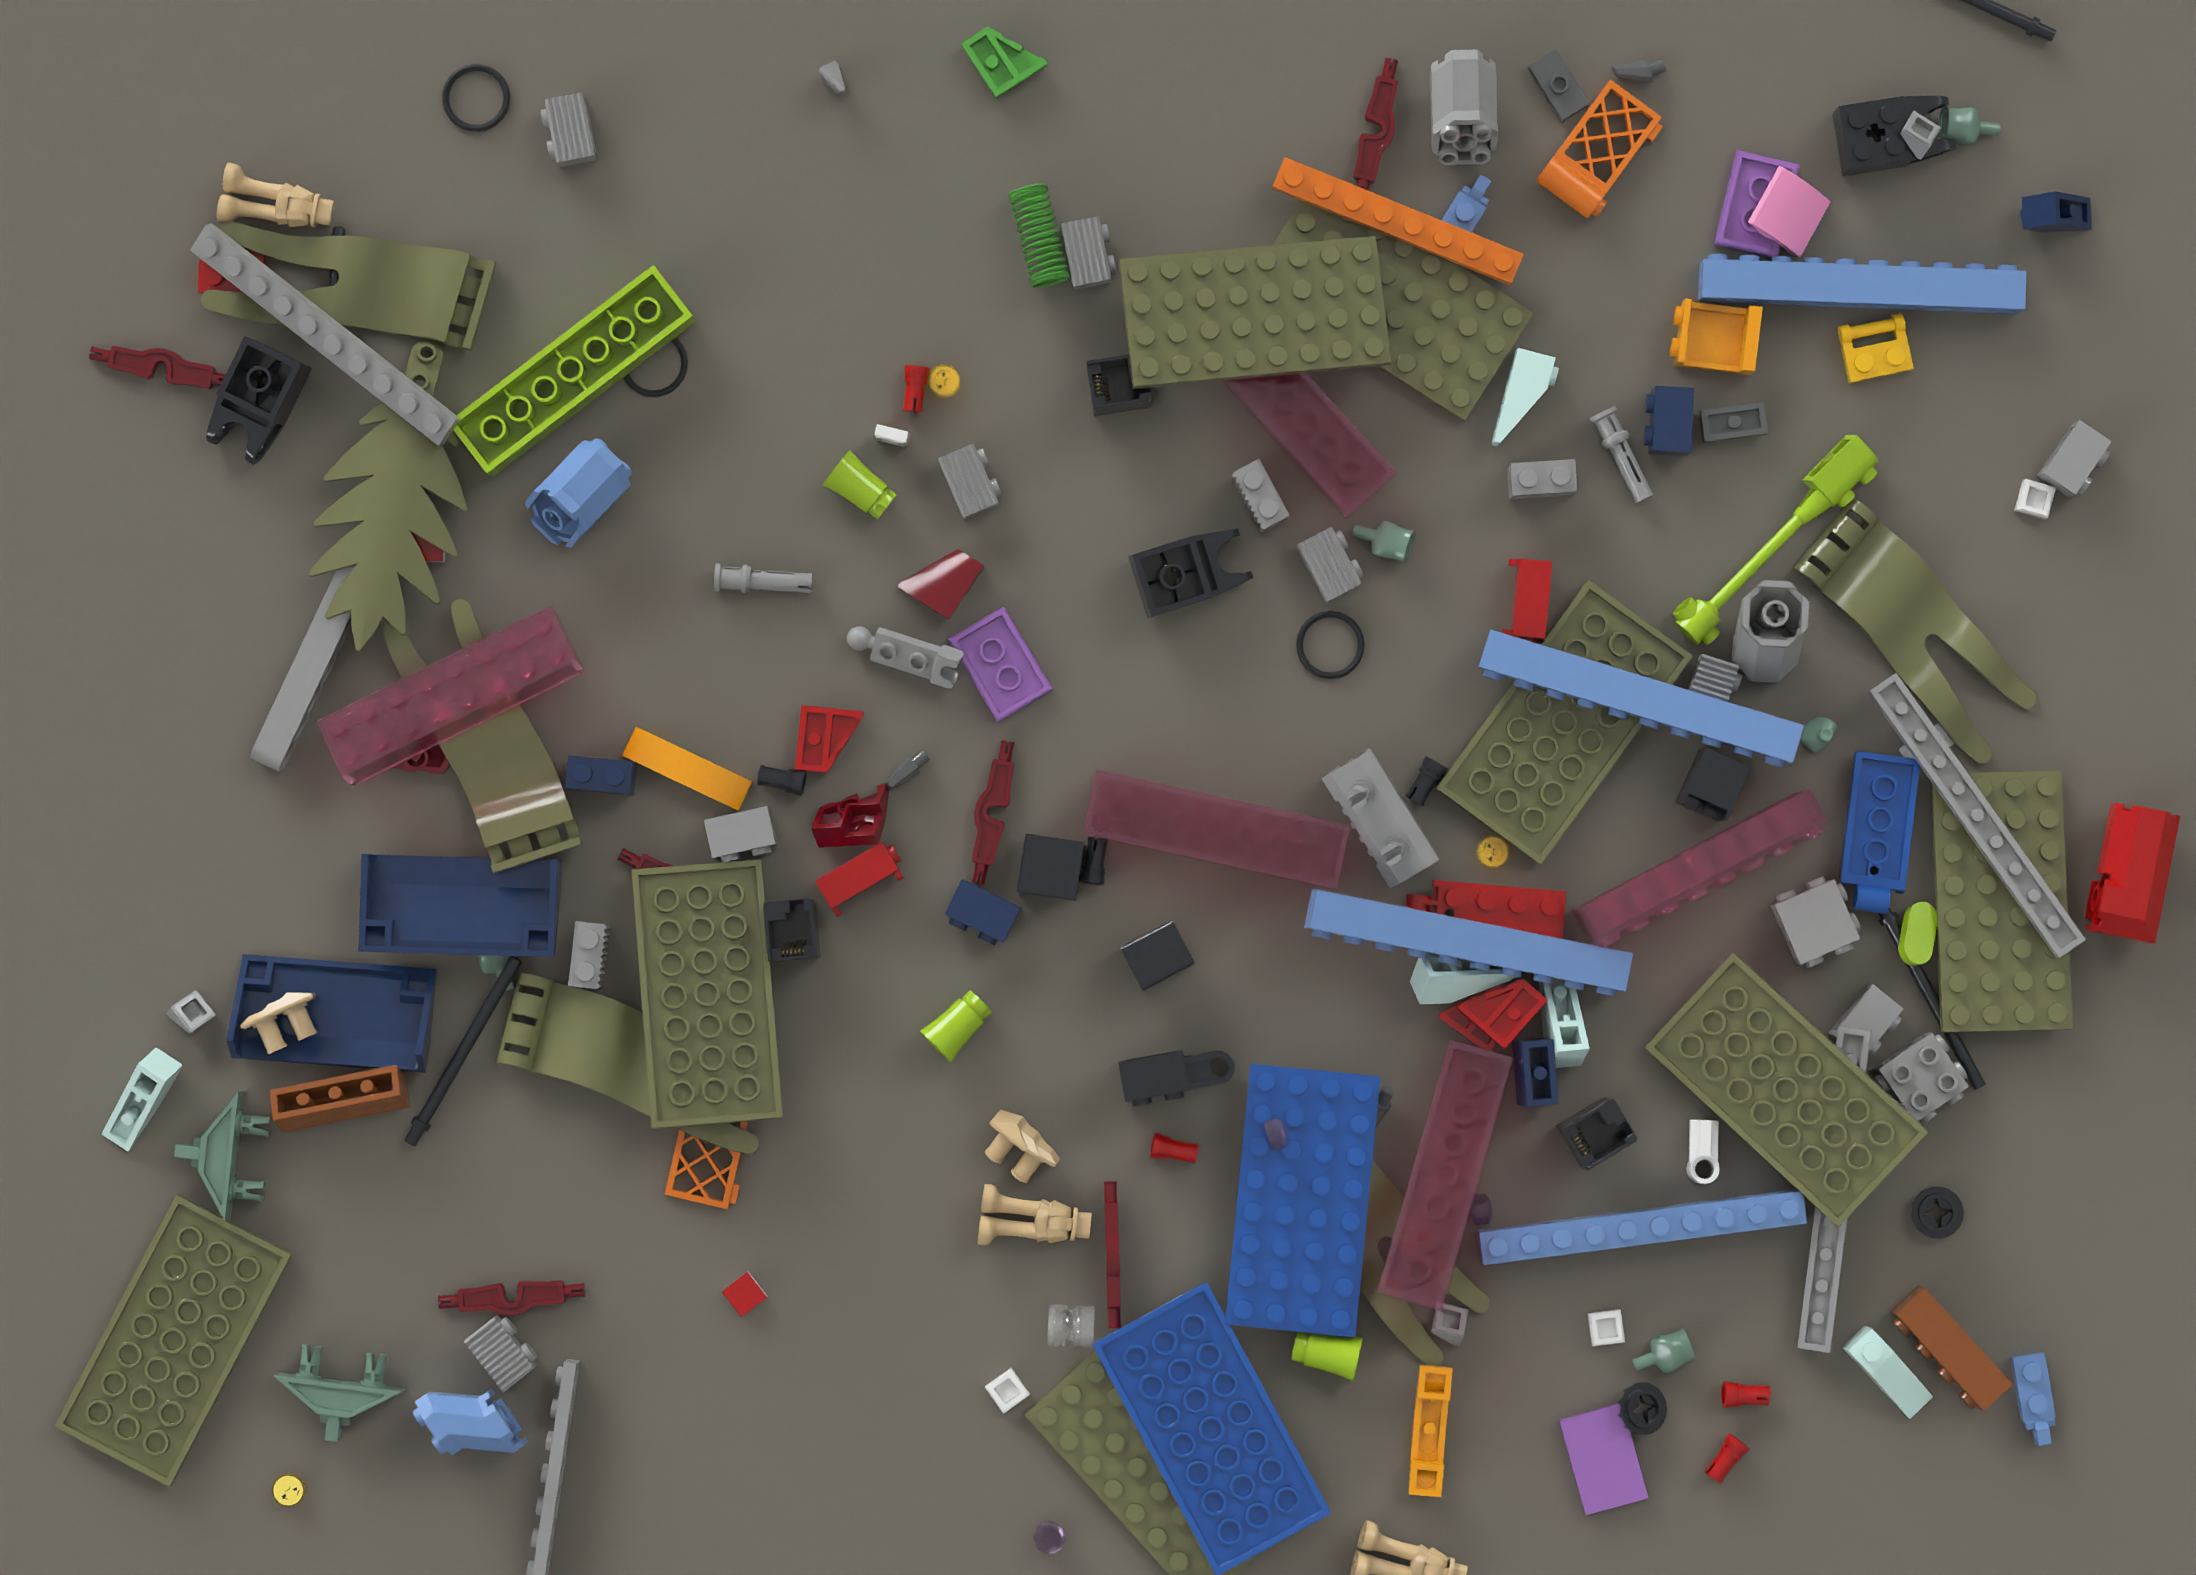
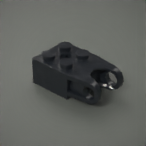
M1900 96L1838 106L1832 115L1842 176L1906 167L1907 165L1955 150L1956 143L1954 140L1935 138L1929 150L1920 160L1914 155L1900 134L1913 111L1925 117V115L1949 105L1948 97ZM1869 131L1877 134L1878 139L1876 142H1874L1873 137H1867Z
M244 336L217 392L218 398L207 429V441L217 445L233 427L243 425L248 433L245 460L252 465L258 463L285 426L312 368L258 340ZM264 376L268 377L266 386L261 382Z
M1239 529L1195 535L1128 556L1147 618L1213 598L1254 578L1251 571L1228 573L1220 567L1217 560L1220 547L1232 538L1240 536ZM1167 568H1170V572L1175 571L1178 578L1173 580V586H1170L1169 582L1165 583L1163 579Z
M1182 1050L1118 1061L1125 1102L1132 1101L1133 1107L1152 1103L1151 1097L1164 1095L1165 1101L1183 1098V1091L1225 1083L1232 1078L1235 1072L1233 1059L1222 1051L1184 1056ZM1216 1058H1223L1227 1062V1070L1221 1076H1214L1209 1070L1210 1063Z

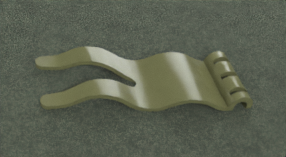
M227 222L221 227L222 232L243 248L295 265L337 271L339 280L334 286L302 291L300 293L341 325L433 339L456 348L472 350L497 264L496 261L490 259L483 260L458 250L418 246L372 237L292 236L236 222ZM466 268L484 272L482 279L465 274ZM206 290L201 296L202 306L209 311L254 322L284 325L245 293ZM458 296L475 300L474 307L458 303ZM450 324L467 329L466 336L449 331Z
M1853 498L1849 504L1840 510L1793 567V570L1807 577L1814 584L1813 587L1849 615L1865 631L1894 672L1898 674L1903 683L1926 707L1962 752L1978 764L1988 762L1992 757V750L1975 730L1951 686L1928 654L1924 646L1926 638L1931 634L1936 635L1973 666L1996 690L2022 709H2030L2036 704V693L2016 676L1982 632L1961 611L1934 572L1916 551L1878 521V517L1872 510ZM1853 512L1865 523L1860 527L1847 515ZM1832 534L1839 538L1846 546L1840 549L1828 538ZM1814 557L1824 564L1827 569L1822 572L1809 561Z
M457 599L452 603L451 611L458 640L486 714V720L479 725L472 724L462 713L420 657L406 631L405 635H400L387 622L383 627V635L389 653L428 727L466 792L484 846L490 855L493 873L502 872L583 845L577 821L570 809L553 761L489 649L478 626L471 604L467 600ZM564 823L569 840L562 841L557 824ZM532 832L536 833L541 848L534 851L529 837V833ZM505 841L512 855V858L505 860L500 843Z
M519 973L496 1063L504 1066L519 1067L526 1071L578 1084L651 1117L643 1013L619 1001L588 990L556 983L531 974ZM525 986L542 990L541 997L524 993ZM518 1015L535 1019L534 1026L516 1022ZM511 1044L528 1048L527 1055L509 1051ZM730 1123L676 1127L680 1131L713 1145L745 1154L755 1153L760 1144L756 1135Z
M1372 1160L1360 1291L1388 1328L1414 1355L1426 1365L1440 1366L1444 1361V1354L1424 1330L1402 1295L1378 1251L1379 1241L1384 1237L1391 1238L1426 1274L1475 1312H1486L1490 1306V1300L1446 1255L1398 1189Z

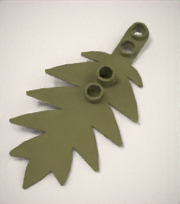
M430 340L416 343L411 350L405 375L413 382L416 380L425 381L421 388L432 397L443 361L441 347ZM431 352L433 355L430 358H424L421 356V353ZM383 402L360 419L359 424L360 426L379 422L383 423L373 428L350 448L324 476V481L329 482L362 477L370 478L355 486L328 507L313 523L314 527L362 522L332 546L309 571V576L314 577L356 565L336 591L325 614V618L331 619L351 611L352 633L357 652H361L374 635L382 618L400 635H405V605L397 573L435 604L440 603L432 574L421 549L411 533L452 557L457 556V551L439 513L423 488L461 511H467V505L458 477L443 446H438ZM452 431L446 441L453 446H457L458 440Z

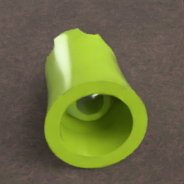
M851 450L845 454L823 483V486L840 494L865 513L869 511L876 519L883 514L897 495L889 488H886L888 485L862 464Z
M969 990L962 999L958 998L944 1013L919 1032L945 1059L952 1063L961 1048L984 1024L983 1020L992 1011L980 998Z
M1297 1331L1291 1359L1300 1363L1304 1362V1366L1321 1369L1354 1382L1363 1337Z

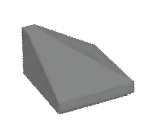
M832 61L819 69L820 78L841 98H845L847 93L839 64L836 61Z
M1913 111L1900 134L1914 155L1921 160L1931 147L1941 127Z
M197 990L174 1004L166 1013L170 1019L189 1034L216 1016Z
M1437 1302L1431 1333L1454 1346L1460 1347L1464 1338L1468 1309Z

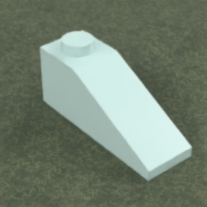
M1521 348L1516 350L1495 427L1492 446L1497 447L1545 393L1548 385H1555L1559 367L1554 366L1555 357Z
M1427 953L1426 959L1418 957L1410 983L1419 1004L1452 1003L1518 977L1501 974L1502 967L1490 965L1489 971L1470 968L1471 961L1459 959L1458 965L1438 961L1439 955Z
M1553 978L1552 984L1539 982V993L1548 1000L1541 1009L1543 1037L1554 1039L1556 1068L1581 1066L1590 1048L1577 991L1574 988L1565 987V980Z
M158 1048L153 1049L135 1068L102 1135L129 1152L171 1089L183 1065Z
M1866 1325L1863 1326L1842 1346L1844 1351L1909 1419L1933 1398L1903 1361L1872 1328Z

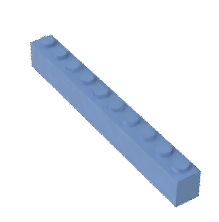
M1709 254L1708 259H1703L1699 263L1698 302L2019 314L2025 310L2027 271L2017 270L2016 265H1998L1997 270L1985 269L1984 264L1976 263L1966 264L1965 268H1953V264L1948 262L1933 263V267H1920V262L1904 261L1901 262V266H1888V261L1870 260L1869 265L1856 264L1855 259H1837L1836 264L1824 263L1823 258L1816 257L1805 258L1804 262H1792V258L1787 256L1772 257V261H1759V256L1742 255L1740 260H1728L1725 254Z
M1491 629L1478 669L1484 670L1483 676L1500 682L1503 677L1515 680L1514 686L1533 691L1534 686L1546 689L1545 695L1562 701H1564L1565 696L1578 699L1576 705L1595 710L1596 705L1608 708V715L1624 720L1627 719V715L1640 718V725L1653 729H1658L1659 724L1670 727V734L1686 739H1689L1690 734L1703 738L1702 744L1719 749L1721 744L1734 747L1733 753L1752 758L1753 753L1765 757V763L1783 768L1784 763H1793L1804 728L1802 724Z
M1317 889L1311 890L1304 928L1312 929V936L1331 940L1332 934L1344 936L1345 943L1363 946L1364 940L1376 942L1375 949L1395 952V946L1407 948V955L1426 959L1427 953L1439 955L1438 961L1458 965V960L1462 959L1471 961L1470 968L1489 971L1490 965L1502 967L1501 974L1520 978L1522 972L1534 974V981L1552 984L1553 978L1565 980V987L1584 990L1585 984L1596 986V993L1615 996L1616 991L1626 992L1633 953Z
M1798 1189L1481 1229L1476 1230L1480 1263L1489 1265L1807 1224L1803 1194Z

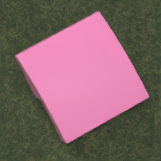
M1779 166L1748 223L1764 237L1775 240L1789 254L1801 257L1831 201L1803 179L1786 168Z

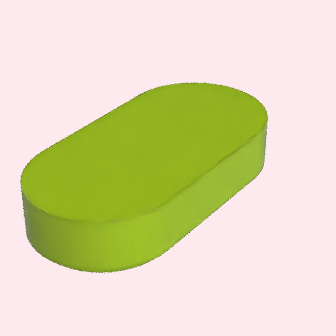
M1917 902L1908 906L1905 910L1898 952L1901 959L1908 965L1917 966L1926 963L1932 956L1937 929V912L1931 904Z

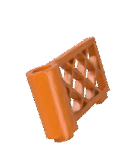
M1609 80L1562 146L1546 165L1536 182L1588 219L1591 214L1597 218L1608 203V201L1603 199L1605 194L1644 141L1648 140L1652 143L1663 128L1658 123L1662 117L1615 82ZM1610 91L1621 98L1623 110L1606 112L1604 98ZM1600 105L1601 113H1594ZM1641 113L1650 119L1651 122L1646 129L1632 131L1629 114ZM1624 115L1627 132L1610 134L1607 117ZM1602 118L1605 135L1588 137L1587 121ZM1581 131L1582 138H1576V136ZM1641 135L1634 144L1633 136ZM1628 137L1630 151L1627 154L1614 156L1611 139ZM1606 140L1608 157L1592 159L1589 142ZM1583 143L1586 160L1574 161L1564 153L1570 145ZM1622 160V162L1616 168L1615 161ZM1610 163L1612 175L1606 183L1594 175L1593 164Z
M748 1121L741 1122L740 1129L746 1131ZM679 1130L664 1195L728 1209L730 1203L736 1204L740 1184L734 1182L741 1152L729 1150L733 1156L732 1163L720 1170L711 1154L722 1147L716 1146L708 1151L701 1139L692 1135L685 1138L686 1133ZM694 1138L704 1154L689 1163L682 1153L683 1144ZM707 1158L716 1174L701 1182L691 1166ZM681 1159V1161L684 1164V1167L678 1170L679 1161ZM687 1169L696 1186L688 1191L674 1189L676 1176ZM730 1170L728 1180H726L723 1174ZM719 1177L726 1188L723 1200L710 1197L704 1185ZM700 1189L703 1195L695 1194L693 1192Z

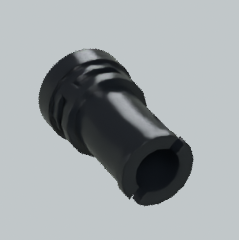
M1425 756L1422 767L1419 768L1420 773L1408 794H1406V797L1424 806L1437 781L1441 780V776L1446 773L1448 768Z
M761 765L757 785L784 789L787 793L802 796L807 771L794 769L787 771Z
M1088 837L1085 864L1082 865L1079 882L1104 885L1105 869L1103 866L1108 844L1107 839Z

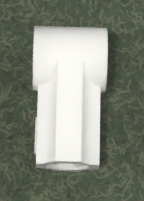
M1690 1120L1689 1162L1687 1163L1686 1170L1688 1177L1695 1183H1711L1719 1175V1121ZM1700 1160L1707 1161L1711 1167V1172L1705 1179L1698 1177L1695 1172V1166Z

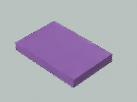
M1737 150L1713 245L1771 259L1778 256L1780 245L1775 240L1764 237L1748 221L1778 167H1784L1797 175L1800 165Z
M1004 606L949 638L953 648L964 652L961 661L997 722L1053 690Z
M1619 1403L1559 1419L1585 1515L1648 1498L1630 1430L1624 1428L1625 1424L1622 1418L1618 1416L1620 1413Z

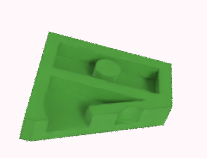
M989 26L961 43L963 50L996 99L1048 67V63L1044 58L1030 53L1023 46L1013 40L1006 39L1001 33Z

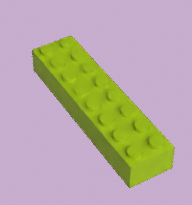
M652 265L457 415L460 420L454 428V432L484 471L493 478L693 325L696 320L657 268Z

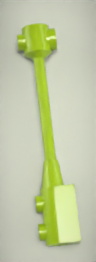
M1846 434L1802 479L1810 488V491L1793 513L1794 516L1710 601L1699 599L1695 601L1692 597H1689L1673 612V616L1677 619L1675 625L1690 641L1696 645L1701 641L1706 645L1713 642L1720 634V631L1716 628L1721 622L1718 610L1802 525L1807 524L1830 507L1833 508L1836 504L1841 508L1849 504L1855 497L1851 489L1859 481L1866 485L1877 475L1878 471L1874 466L1879 462L1878 458L1857 435Z

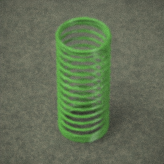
M1043 183L1024 186L1008 194L1009 200H1011L1010 204L1014 205L1011 210L1016 212L1013 217L1017 219L1015 224L1019 226L1017 232L1021 233L1018 238L1023 240L1020 245L1025 247L1022 252L1026 254L1024 260L1028 262L1025 266L1030 268L1027 273L1032 275L1029 280L1030 286L1033 288L1055 285L1071 277L1069 275L1070 272L1062 271L1068 268L1067 265L1054 266L1065 262L1066 258H1057L1033 266L1029 265L1034 261L1056 258L1065 253L1064 251L1051 252L1062 248L1063 245L1053 244L1060 241V237H1051L1057 235L1060 232L1059 230L1046 231L1055 228L1058 224L1048 223L1055 220L1056 217L1046 216L1053 213L1054 210L1044 209L1050 207L1053 203L1043 202L1051 197L1050 195H1043L1049 190L1047 188L1048 185ZM1031 205L1021 210L1015 209L1018 206ZM1036 211L1023 217L1017 216L1020 213ZM1038 218L1024 224L1018 223L1022 220ZM1040 225L1026 231L1020 230L1023 227ZM1042 232L1028 238L1022 237L1025 234ZM1043 239L1029 245L1024 244L1030 240ZM1045 246L1034 251H1025L1031 247ZM1051 252V253H1047V254L1038 256V257H1036V258H1031V259H1030V258H1027V257H1029L1030 255H1033V254H1041V253ZM1054 266L1039 272H1031L1036 268Z

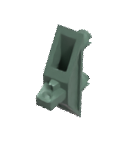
M245 1091L238 1092L202 1137L194 1138L193 1145H175L174 1157L192 1159L191 1167L198 1168L197 1170L224 1222L232 1218L233 1202L235 1199L263 1202L265 1198L263 1194L250 1191V1189L265 1188V1181L240 1180L236 1176L241 1135L270 1137L272 1130L256 1126V1124L273 1123L272 1116L244 1115Z
M302 1344L300 1370L298 1373L278 1372L273 1375L316 1414H320V1422L326 1423L325 1441L333 1442L341 1440L343 1425L350 1426L351 1417L408 1389L386 1386L383 1383L387 1354L384 1353L379 1355L376 1368L375 1352L366 1353L364 1381L353 1382L322 1378L319 1375L321 1352L323 1350L321 1345L315 1346L311 1358L310 1344Z

